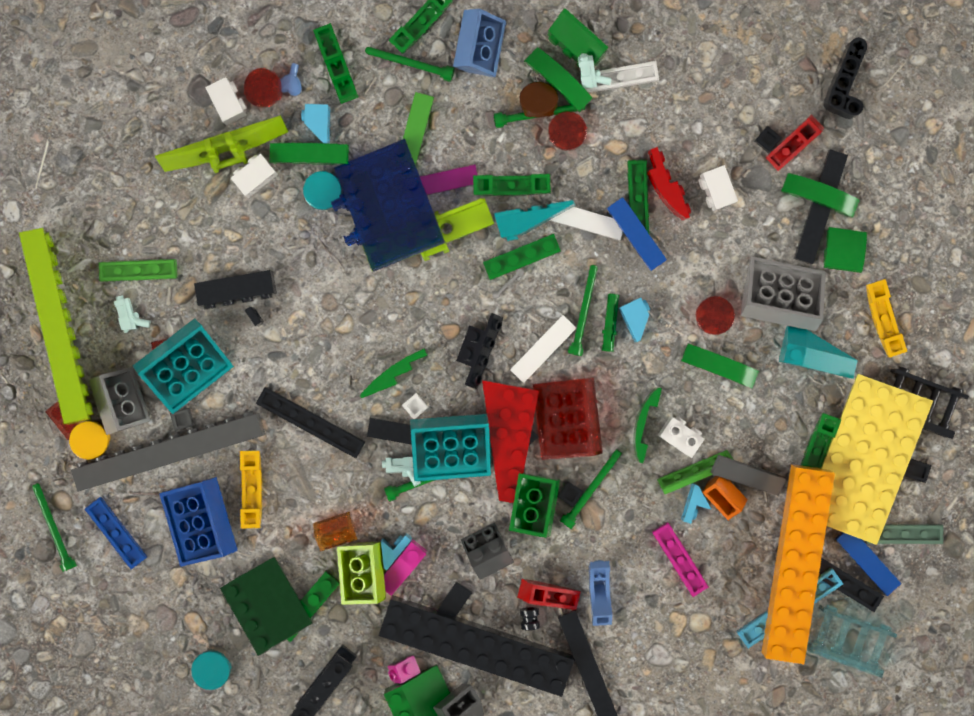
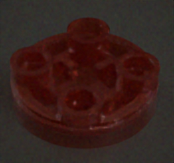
M265 68L251 71L244 82L246 99L252 105L261 108L270 107L282 98L281 82L276 73Z
M574 112L559 113L550 122L548 129L549 140L560 150L573 151L582 145L587 135L585 121Z
M713 296L704 299L698 305L695 317L697 326L702 331L711 335H718L730 329L734 322L735 313L729 301L722 297Z

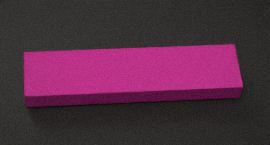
M666 522L653 530L652 534L691 596L694 597L709 588L670 524Z

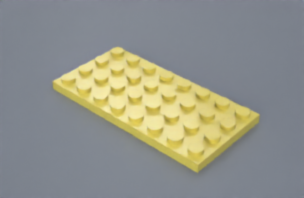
M860 374L856 375L840 417L841 423L835 438H832L821 469L830 470L835 473L827 520L828 527L870 543L878 544L933 403L932 400Z

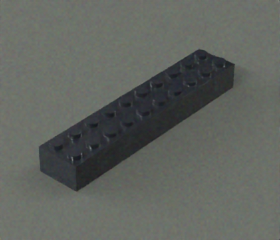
M394 595L390 599L378 635L560 697L563 696L574 663V658L571 654L457 616L454 617Z

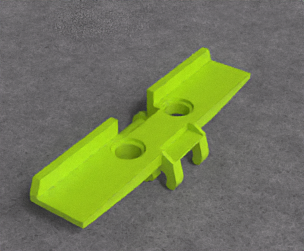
M280 115L155 155V158L165 172L210 163L211 168L216 174L219 173V169L241 162L247 164L246 150L286 134L288 129ZM232 152L234 157L222 161L219 160L221 153Z
M481 198L442 214L437 210L435 214L410 223L409 221L406 223L407 228L368 242L362 247L373 272L421 254L424 261L430 260V255L441 251L444 254L450 251L446 243L494 225V221L485 198ZM438 221L439 225L426 229L416 234L413 231L417 228ZM446 223L452 226V231L449 234L442 232ZM408 238L416 240V245L413 248L406 246Z

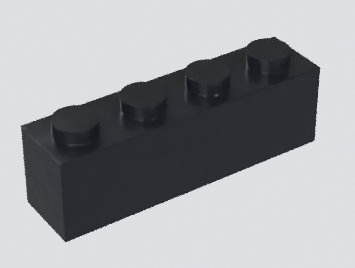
M271 270L194 283L197 304L200 307H204V310L216 308V304L222 303L223 306L235 305L234 301L242 300V303L253 302V298L261 297V300L270 299L273 294H277L274 273Z

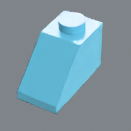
M305 104V110L301 111L302 121L322 143L330 144L329 105Z
M638 298L618 308L634 342L641 341L649 317L648 311L650 310L647 301Z

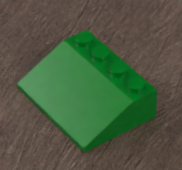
M437 664L421 671L420 674L402 684L396 683L384 691V697L393 716H438L433 707L450 694Z

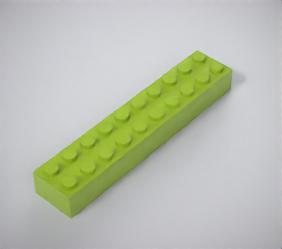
M43 228L19 232L63 422L70 425L91 420V415H94L91 403L87 402L86 396H89V390L82 381L85 374L83 366L79 365L77 360L81 357L78 347L74 346L73 340H76L74 329L69 326V322L72 319L70 311L64 305V303H67L65 291L63 292V289L60 288V284H63L61 274L55 267L58 266L57 256L54 254V251H51V247H54L52 236H50L49 232L46 233Z

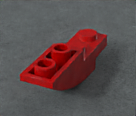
M658 147L650 149L648 155L653 169L649 170L647 175L655 192L669 210L683 221L690 218L691 210L689 204L685 203L683 199L685 192L682 185H679L678 181L669 182L671 175L668 169L665 170L663 152L659 151Z

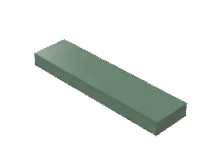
M885 524L878 544H943V525Z

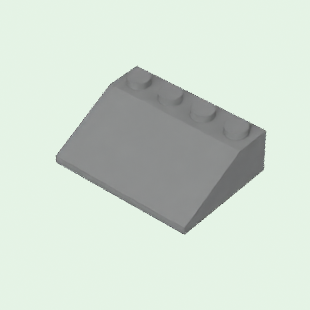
M751 256L743 292L741 316L816 331L823 321L826 271Z

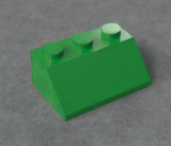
M566 8L562 10L547 33V36H549L548 40L555 46L559 45L563 49V54L569 59L573 58L577 62L576 65L578 67V57L581 54L593 55L594 67H596L605 57L608 49L605 43Z
M519 473L509 531L543 538L551 536L560 479Z

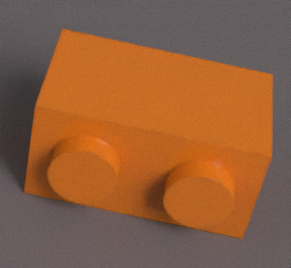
M719 476L710 479L702 491L727 520L742 512L748 500L730 480Z

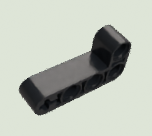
M855 38L845 47L823 102L824 108L827 111L846 119H853L863 111L864 107L861 100L849 95L867 50V42L863 38ZM846 62L852 65V70L846 68ZM838 80L844 81L845 88L839 86ZM832 97L837 99V106L831 103ZM849 105H853L855 107V113H852L849 110Z

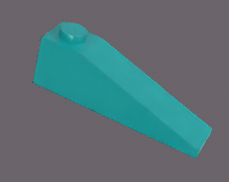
M570 200L551 203L544 208L543 206H532L527 209L528 211L514 209L494 213L501 238L507 239V242L518 240V236L530 232L574 207L575 202Z
M786 326L778 362L854 379L858 360L807 329Z

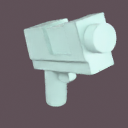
M583 53L578 57L581 81L584 88L597 87V83L610 85L611 78L600 75V70H595L593 55L587 56V54Z
M123 295L116 297V301L113 302L118 311L121 330H124V333L136 330L138 326L150 328V320L140 319L138 312H133L130 298L124 299Z
M413 457L386 458L385 461H382V468H386V473H402V477L410 478L414 487L421 484L420 481H414Z

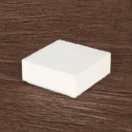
M417 393L402 405L413 419H416L428 408L427 404Z

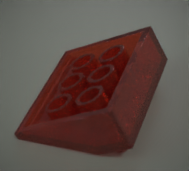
M594 377L533 384V390L539 391L536 403V418L541 460L587 457L602 454Z

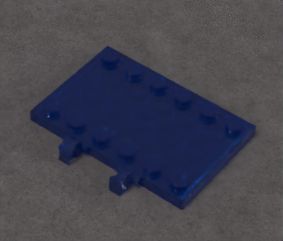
M405 139L351 160L348 164L334 167L343 194L339 195L340 198L331 202L335 212L341 208L350 211L356 228H353L354 232H351L349 236H343L345 243L348 246L356 243L358 246L363 245L373 272L445 243Z

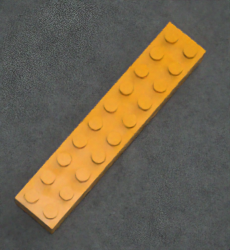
M791 464L764 632L765 636L761 651L766 659L798 664L805 663L835 473L830 470Z

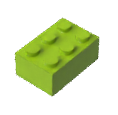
M381 542L344 543L337 546L341 605L378 604L385 600Z

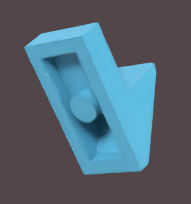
M694 483L691 484L681 517L682 521L690 524L697 517L698 509H696V506L711 510L700 487Z
M407 533L404 537L400 535L393 543L395 548L382 538L381 547L384 569L387 570L411 542L412 537Z

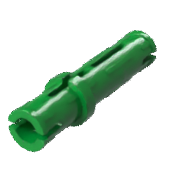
M608 294L604 330H602V334H604L602 351L614 352L620 295Z

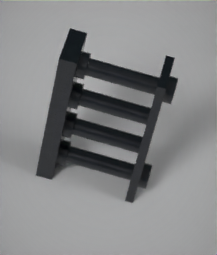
M899 366L898 369L891 368L890 372L897 375L893 387L901 389L904 379L907 378L915 381L911 392L919 396L923 385L933 388L929 398L933 403L922 429L945 438L953 439L955 432L949 430L950 426L948 425L958 399L969 398L968 395L963 394L964 390L956 387L950 389L910 374V370ZM940 392L951 395L941 423L939 422L936 425L931 423V416Z
M342 644L296 703V708L290 716H315L353 667L352 663L357 658V655Z

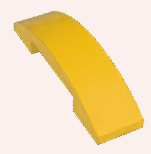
M886 279L867 284L866 290L870 311L888 358L908 352L903 335L899 333L889 300L891 295Z
M240 451V470H242L241 529L261 528L262 469L260 451Z

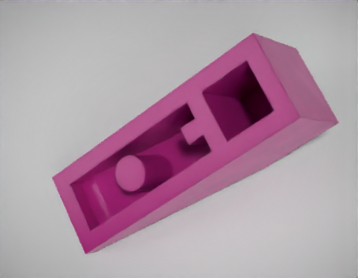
M411 540L384 574L385 591L391 596L427 554V550L415 540Z

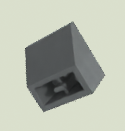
M495 522L461 539L471 566L480 580L514 563Z
M461 684L433 707L438 716H484L482 702L469 684Z

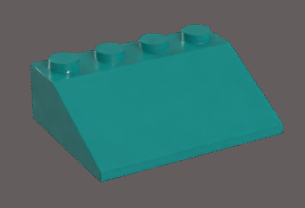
M195 318L133 365L138 375L172 414L234 367Z
M487 414L410 419L414 481L491 476Z

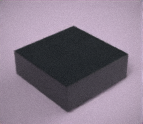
M766 126L754 142L767 153H770L782 137L769 126Z
M248 307L244 310L255 326L259 327L264 323L254 307Z
M567 481L557 497L574 507L584 491Z

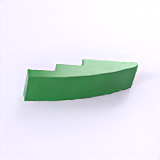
M331 23L314 29L316 40L340 103L343 104L359 98Z
M270 143L269 162L273 164L312 165L348 164L349 145Z
M425 348L389 367L360 394L361 399L397 385L396 376L413 370L411 362L428 356Z

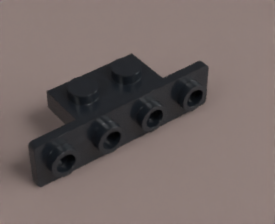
M491 313L485 331L469 325L456 360L471 367L465 382L466 386L477 389L481 383L482 374L489 362V356L495 346L497 334L502 327L503 317Z

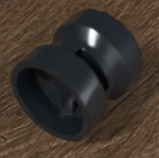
M526 607L520 609V616L523 620L521 622L522 630H536L540 628V622L537 619L539 608Z

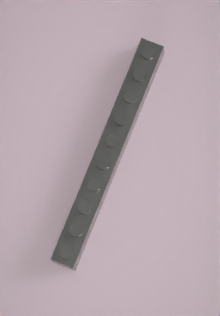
M253 411L242 414L243 418L237 420L235 416L224 419V424L217 425L216 422L205 425L206 429L201 431L198 428L187 430V435L180 436V433L168 436L169 440L164 442L161 439L151 441V446L144 447L141 444L131 447L132 451L125 453V450L113 453L114 457L108 459L106 455L95 458V463L89 464L88 461L76 464L77 468L71 470L77 492L264 436L266 434L260 414H254Z

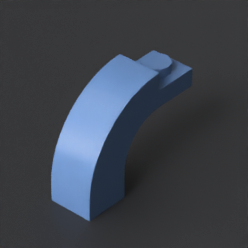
M597 560L590 562L589 592L593 626L612 625L613 614L610 598L609 561Z

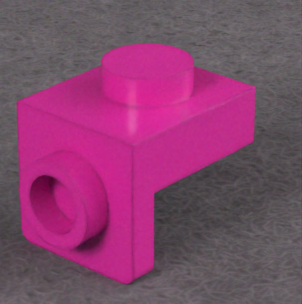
M410 655L396 664L387 666L389 669L388 675L394 683L402 684L421 673L414 655Z

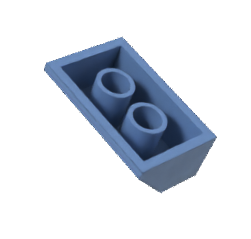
M482 9L464 10L453 67L468 73L496 77L506 21Z

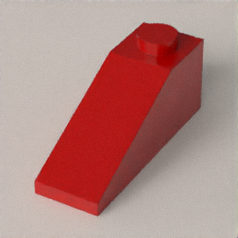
M811 114L765 158L777 171L781 170L824 130V127Z
M521 579L517 598L528 604L577 610L581 591L540 581Z

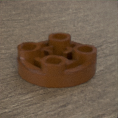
M533 82L522 89L520 93V107L526 117L541 118L550 117L554 114L558 105V94L554 87L545 82Z

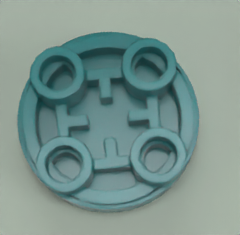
M318 171L306 179L303 186L304 198L313 208L328 210L338 205L342 196V186L333 174L326 171Z
M210 649L201 653L194 660L191 674L194 682L199 687L206 690H215L226 683L232 666L223 653Z

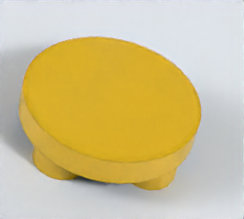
M86 421L73 428L70 433L69 444L76 456L91 460L102 456L106 452L111 437L110 434L106 435L104 426L100 423Z

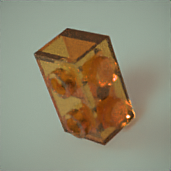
M350 511L313 523L314 536L320 551L358 540Z

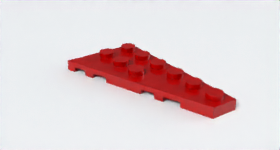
M482 380L499 501L514 503L519 473H524L539 391Z

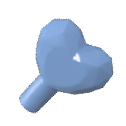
M292 63L289 74L284 75L277 82L279 92H289L293 96L300 94L302 87L297 77L298 64Z

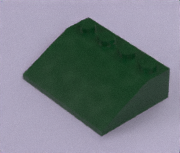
M276 557L267 560L220 588L258 656L268 652L313 624Z

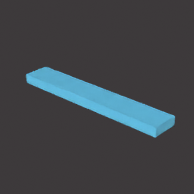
M829 568L818 577L814 604L843 585V582L833 568ZM826 578L833 582L835 585L830 586L822 580ZM768 610L736 631L748 649L764 638Z

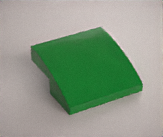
M829 227L827 230L826 249L824 250V268L862 273L866 254L867 232Z

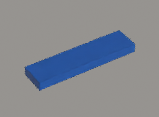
M623 197L607 208L650 271L667 260Z
M99 497L85 508V511L130 569H133L147 558V555L102 497Z
M841 532L835 538L886 596L890 595L901 585V582L862 539Z

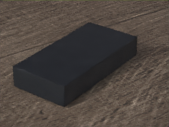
M456 581L437 611L456 617L472 594V591Z

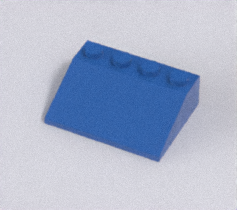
M217 477L159 493L180 567L224 557L238 551Z

